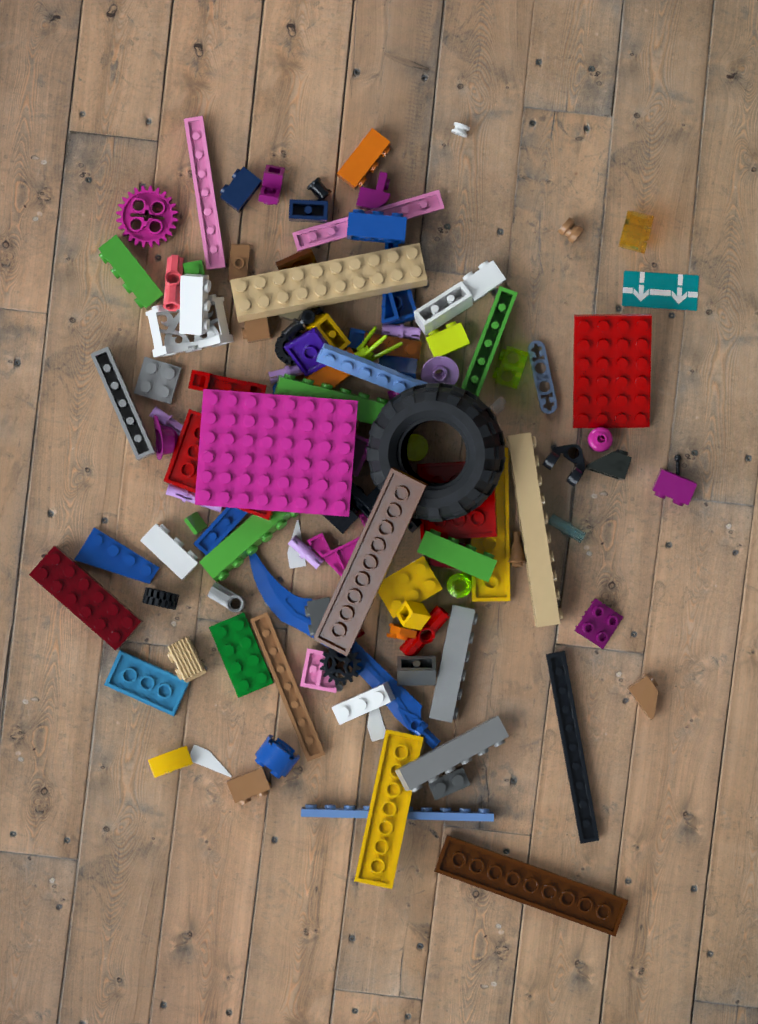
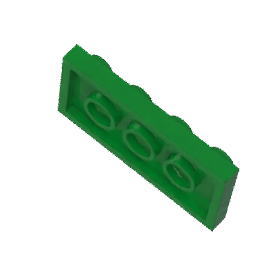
M245 613L209 627L238 698L274 683Z

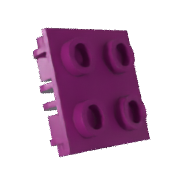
M595 598L591 601L592 604L585 611V615L582 616L578 626H575L576 629L574 631L604 649L623 616Z

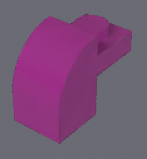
M266 165L259 193V202H263L266 205H277L279 203L285 168Z
M380 171L376 190L360 187L356 208L371 210L385 206L388 203L390 193L384 192V190H388L390 179L387 178L388 173Z

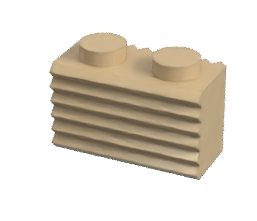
M188 636L168 646L170 651L167 653L171 663L175 662L178 668L175 672L180 680L183 679L188 683L207 673Z

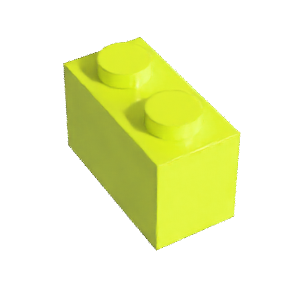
M456 321L445 325L446 329L440 332L438 329H435L428 334L426 342L433 357L445 356L470 345L461 322L458 324Z

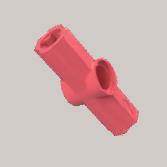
M179 255L167 257L163 307L168 311L180 309L181 275H183L184 258Z

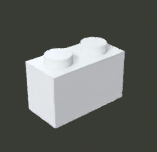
M493 260L490 263L488 261L483 262L478 266L480 270L474 274L471 271L462 277L464 280L462 283L472 294L474 303L506 281V278Z

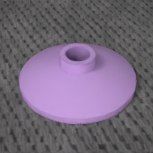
M436 356L429 359L421 370V379L427 383L455 385L459 377L457 364L446 356ZM441 369L442 372L437 374L436 371Z

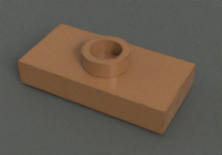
M231 244L228 283L232 279L248 276L250 245Z

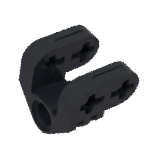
M576 444L553 447L542 465L551 470L561 453L563 457L572 463H577L566 479V482L574 487L586 470L581 447ZM571 447H575L579 451L576 458H570L568 455V450Z

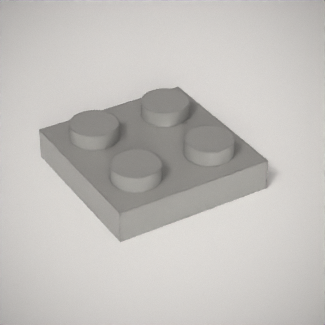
M144 357L134 394L171 404L182 368Z

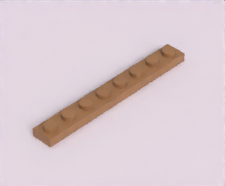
M268 612L251 618V624L307 762L325 755Z

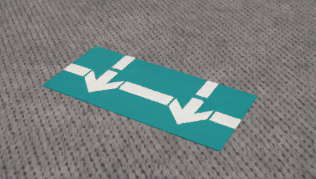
M624 271L622 306L697 311L699 276Z

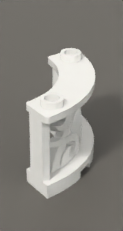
M216 294L208 295L211 305H215L217 318L210 321L207 337L201 338L200 335H195L194 342H190L185 334H180L179 331L175 330L180 322V309L168 311L163 308V305H156L151 307L152 310L145 312L149 319L155 348L152 350L153 357L171 356L184 351L189 353L202 350V348L217 347L234 342L232 334H229L223 305L224 297H217ZM213 311L208 313V319L213 315ZM179 312L174 318H173V316L170 314V313ZM163 315L167 317L166 322L161 321L164 326L168 327L167 330L159 328L157 316ZM217 322L219 324L220 334L214 326V324ZM161 333L165 334L164 346L162 343ZM172 335L181 336L182 342L176 343L175 339L177 337H172Z

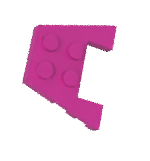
M362 513L359 515L363 526H365L368 518ZM323 533L308 539L307 542L342 576L359 537L333 550H330Z

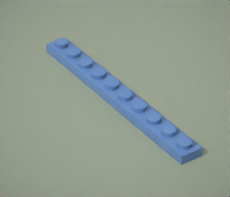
M305 804V807L301 808V817L367 818L370 805H364L363 809H355V805H344V808H336V805L327 804L325 808H317V804ZM409 806L407 819L494 822V813L490 812L488 808H479L478 812L471 811V808H459V811H451L449 807H440V811H434L432 807H421V810H413V807Z

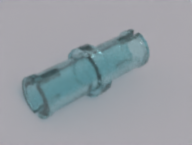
M554 513L548 520V524L561 531L562 535H568L578 543H581L586 535V532L573 526L572 522H567Z

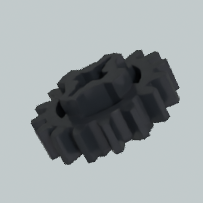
M328 647L329 653L323 652L326 658L320 659V662L324 663V666L320 667V670H325L323 677L329 676L328 682L335 680V685H338L340 681H342L343 685H346L347 680L353 682L352 676L358 677L359 674L356 670H361L362 668L357 665V663L362 661L356 658L359 653H353L352 647L348 656H341L337 651ZM331 656L333 663L332 666L329 668L328 661ZM337 660L345 662L344 669L336 666L338 664ZM351 661H353L352 672H350L349 663ZM334 673H341L344 677L335 676Z

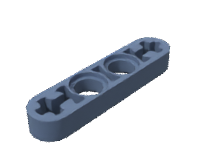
M533 341L528 346V355L539 406L543 413L551 414L557 409V400L546 349L541 341ZM534 344L542 348L539 351V356H544V359H538L533 362L532 358H536V353L531 351L534 348ZM537 363H543L546 366L544 373L536 372L535 365ZM543 381L548 382L550 385V389L547 392H542L539 389V384ZM552 393V397L548 398L549 402L553 403L554 406L551 407V411H548L547 408L543 407L546 404V399H541V395Z

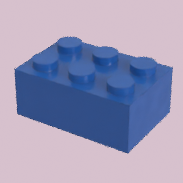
M354 209L353 212H349L347 240L404 245L407 217H403L402 213H392V216L384 215V212L373 211L372 214H366L365 210Z

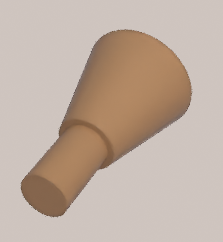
M520 531L513 532V544L508 561L512 564V567H523V564L527 562L521 544Z

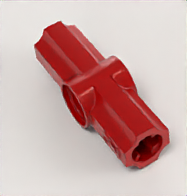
M437 605L429 613L431 617L421 631L414 629V631H417L415 639L408 637L407 641L405 640L399 647L406 656H416L425 644L431 643L434 640L435 633L450 617L442 607ZM424 630H428L426 634H421Z

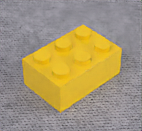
M424 556L385 578L378 594L391 616L395 618L397 617V611L405 600L420 603L443 588Z

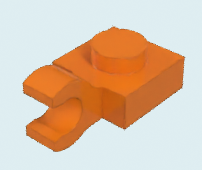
M389 624L391 628L390 634L387 633L386 635L387 637L406 641L408 637L416 638L417 631L400 627L398 624Z

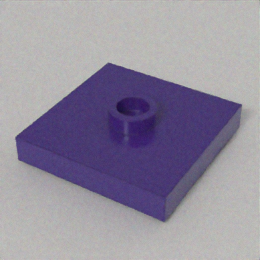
M317 327L285 344V350L306 377L326 366L316 362L324 343L328 344Z

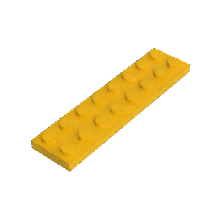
M505 448L504 470L496 486L498 537L471 538V546L477 548L476 552L483 554L484 551L495 555L494 560H497L489 582L471 575L472 602L510 601L508 448Z
M388 729L385 731L354 882L387 889L393 888L412 796V790L405 791L395 770L420 757L424 737Z

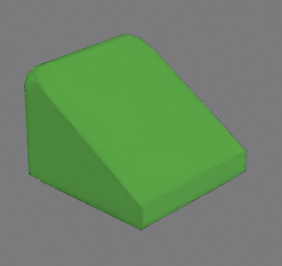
M198 512L184 519L195 535L207 528V524Z

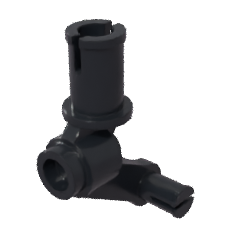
M320 307L305 310L300 314V321L294 318L293 322L281 333L285 336L291 332L285 337L290 341L301 330H305L302 324H311L315 320V314L325 313Z

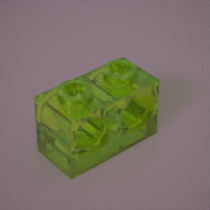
M510 346L502 349L498 359L501 360L500 367L495 368L492 377L496 379L495 384L517 390L529 352ZM510 353L518 356L516 363L508 361L507 357ZM505 371L512 374V380L509 382L504 381L501 377Z

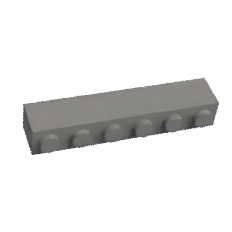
M105 347L90 354L136 459L140 461L156 454L111 349Z
M452 605L429 714L431 719L452 723V720L457 718L459 708L455 707L456 701L460 700L462 695V689H459L461 681L464 682L466 670H463L464 662L468 663L470 651H467L468 643L472 644L474 633L471 632L472 625H476L478 618L475 609Z
M495 716L396 769L395 772L405 791L412 790V792H415L423 787L422 784L424 782L432 783L439 779V774L443 772L448 774L454 771L457 764H467L472 761V756L476 754L481 756L489 751L488 747L492 745L497 747L505 743L504 739L509 737L499 716Z

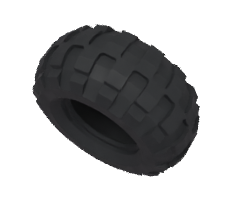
M427 383L401 392L389 400L381 409V412L373 421L369 432L370 437L366 447L367 461L370 466V476L374 485L380 491L392 467L428 484L413 515L415 519L443 522L445 520L457 519L470 513L492 494L504 470L506 458L503 431H501L497 422V417L490 407L486 406L479 399L480 397L456 385ZM436 420L451 425L459 432L465 443V465L461 473L449 482L434 483L421 478L414 472L408 461L407 444L410 435L417 426L425 421Z

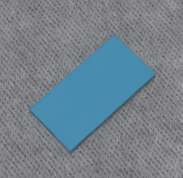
M120 650L104 685L175 716L190 682L186 683L183 679L180 680L177 675Z

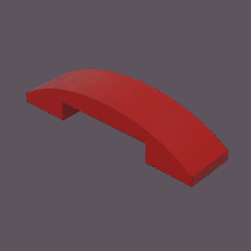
M192 370L188 388L203 392V389L266 393L267 385Z

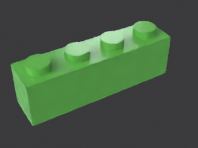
M117 235L98 248L101 252L99 257L105 264L108 262L113 267L111 272L117 279L119 277L123 279L125 283L122 286L129 294L131 292L134 293L137 297L134 301L141 309L145 307L146 310H149L164 298L162 291Z
M430 529V532L425 531L417 550L418 553L489 582L497 560H494L495 555L485 551L483 554L476 552V547L466 544L465 547L458 544L459 540L450 536L448 539L440 537L441 533L436 530Z

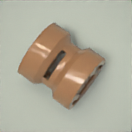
M569 217L558 230V233L565 235L568 241L573 244L584 231V228L577 226L574 220Z

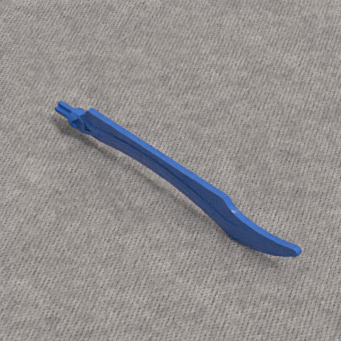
M257 553L249 555L254 580L271 611L280 621L310 636L308 625L311 624V619L306 617L304 606H307V601H312V599L292 594L270 574ZM355 641L352 652H358L359 654L356 658L362 660L357 663L362 668L361 670H356V672L372 688L388 682L395 700L386 704L394 717L413 735L424 737L423 741L434 749L441 741L427 728L428 724L422 720V705L403 686H397V681ZM351 661V662L349 663V666H351L352 668H353V661Z

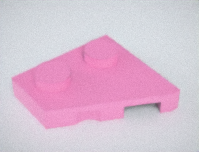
M307 648L300 686L336 693L335 681L328 682L330 677H323L325 670H320V667L324 666L320 659L326 658L323 655L325 651Z

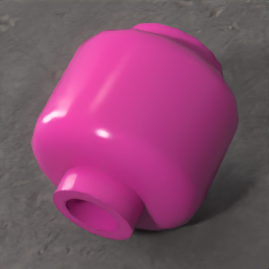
M597 427L589 433L587 443L593 451L604 452L611 447L613 436L608 429Z

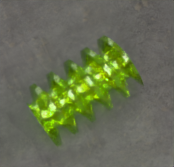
M459 573L450 576L446 585L448 592L456 598L467 596L472 587L470 579L466 575ZM457 580L464 583L461 591L454 589Z

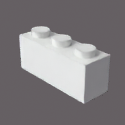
M181 275L180 334L203 335L208 333L210 328L208 311L211 307V302L208 300V293L211 290L209 275Z
M461 281L415 310V322L423 333L427 335L473 306L472 294Z
M155 524L140 541L180 579L184 580L199 564L196 561L198 557L191 550L187 552L182 547L184 543L177 537L173 539L168 534L170 530L166 526Z
M385 682L334 705L332 710L339 725L392 702L395 700V697L388 682Z

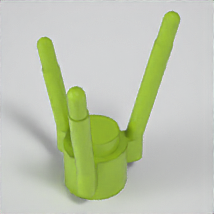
M374 326L363 342L356 348L358 351L354 355L373 362L402 346L403 342H399L374 355L373 350L388 337L384 335L371 347L366 345L377 329Z

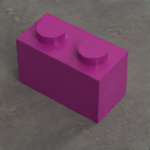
M660 468L652 490L655 491L654 495L663 499L667 496L673 499V503L683 506L684 504L689 505L697 483Z

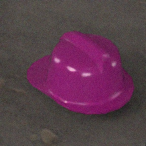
M154 415L156 456L158 460H161L162 455L174 453L178 434L172 427L160 425L157 415Z

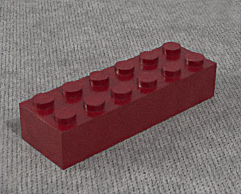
M53 546L29 574L115 651L119 650L143 622L58 546Z

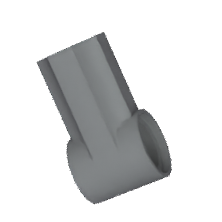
M217 582L214 583L207 597L232 612H241L246 606V601L242 596L237 595ZM235 598L241 601V606L238 609L232 607V601Z

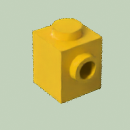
M405 600L396 613L403 627L420 631L431 617L423 603Z

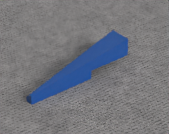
M385 243V250L398 247V244ZM411 289L383 294L382 325L403 324L415 320L414 311L417 309Z

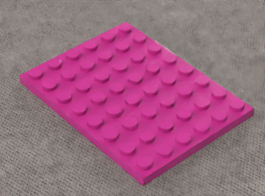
M203 389L195 505L349 517L358 401Z

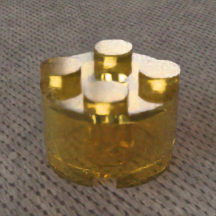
M628 210L618 247L645 254L647 243L644 241L649 240L651 228L648 227H652L654 216Z

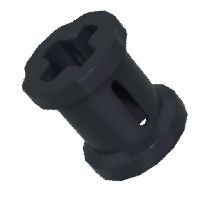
M320 177L307 186V189L311 190L318 198L317 201H323L332 192L323 185Z

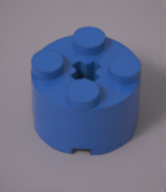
M269 735L255 753L257 757L255 761L262 767H268L271 770L270 773L280 779L281 776L286 777L300 759L299 754L295 756L293 754L295 750L279 738L275 741L272 739L273 735Z

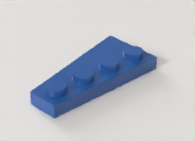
M95 527L74 559L75 561L148 584L151 583L160 568Z

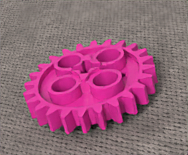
M151 185L148 190L142 186L141 191H138L135 187V194L128 191L129 198L122 197L125 203L118 204L122 211L116 212L117 215L121 216L116 222L122 223L118 229H125L122 234L123 237L129 235L128 242L135 239V246H138L140 242H142L143 248L146 247L147 243L153 248V242L160 246L161 239L167 242L166 235L173 236L170 229H177L173 223L179 221L177 218H174L178 211L172 210L176 207V204H170L172 197L165 198L167 192L164 191L160 194L159 187L155 191H153ZM136 202H143L144 208L137 211L134 209V205ZM156 204L163 205V210L160 213L153 212V207ZM149 212L152 217H164V220L148 218V221H146L144 217H131L130 215L135 213L145 216ZM136 220L142 223L141 228L138 230L132 229V223ZM153 223H159L161 225V228L158 232L151 231V225Z

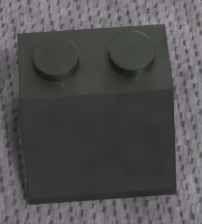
M617 449L615 452L613 451L589 463L585 468L622 481L625 480L632 457L628 456V452Z

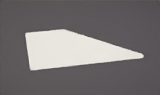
M297 520L291 539L297 535L302 541L299 520ZM289 545L287 555L290 569L306 566L305 559L300 558V554Z
M379 708L369 712L367 728L372 742L383 739L386 729Z
M197 745L193 746L190 753L192 762L232 777L209 750Z

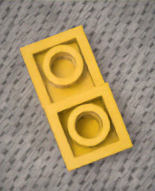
M187 746L148 760L154 778L193 764Z

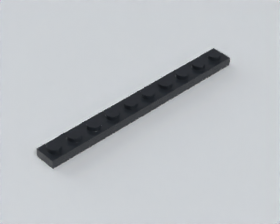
M565 651L546 654L580 844L599 841Z

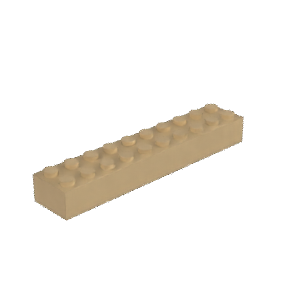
M420 243L232 279L230 284L239 323L427 286V275Z
M531 432L509 435L506 437L523 551L527 561L525 564L535 627L557 625L563 619L562 608H558L557 601L560 600L559 589H555L554 581H557L556 570H552L551 562H554L553 551H549L548 543H551L550 531L546 532L545 524H548L547 512L543 513L542 505H545L544 493L540 494L539 486H542L541 474L537 475L536 467H539L538 455H534L533 449L537 447L535 436H531Z

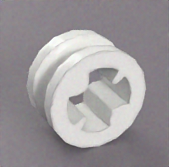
M454 122L455 128L451 132L466 138L470 127Z

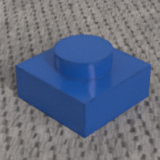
M350 328L348 340L351 343L347 347L356 349L363 342L365 332H369Z

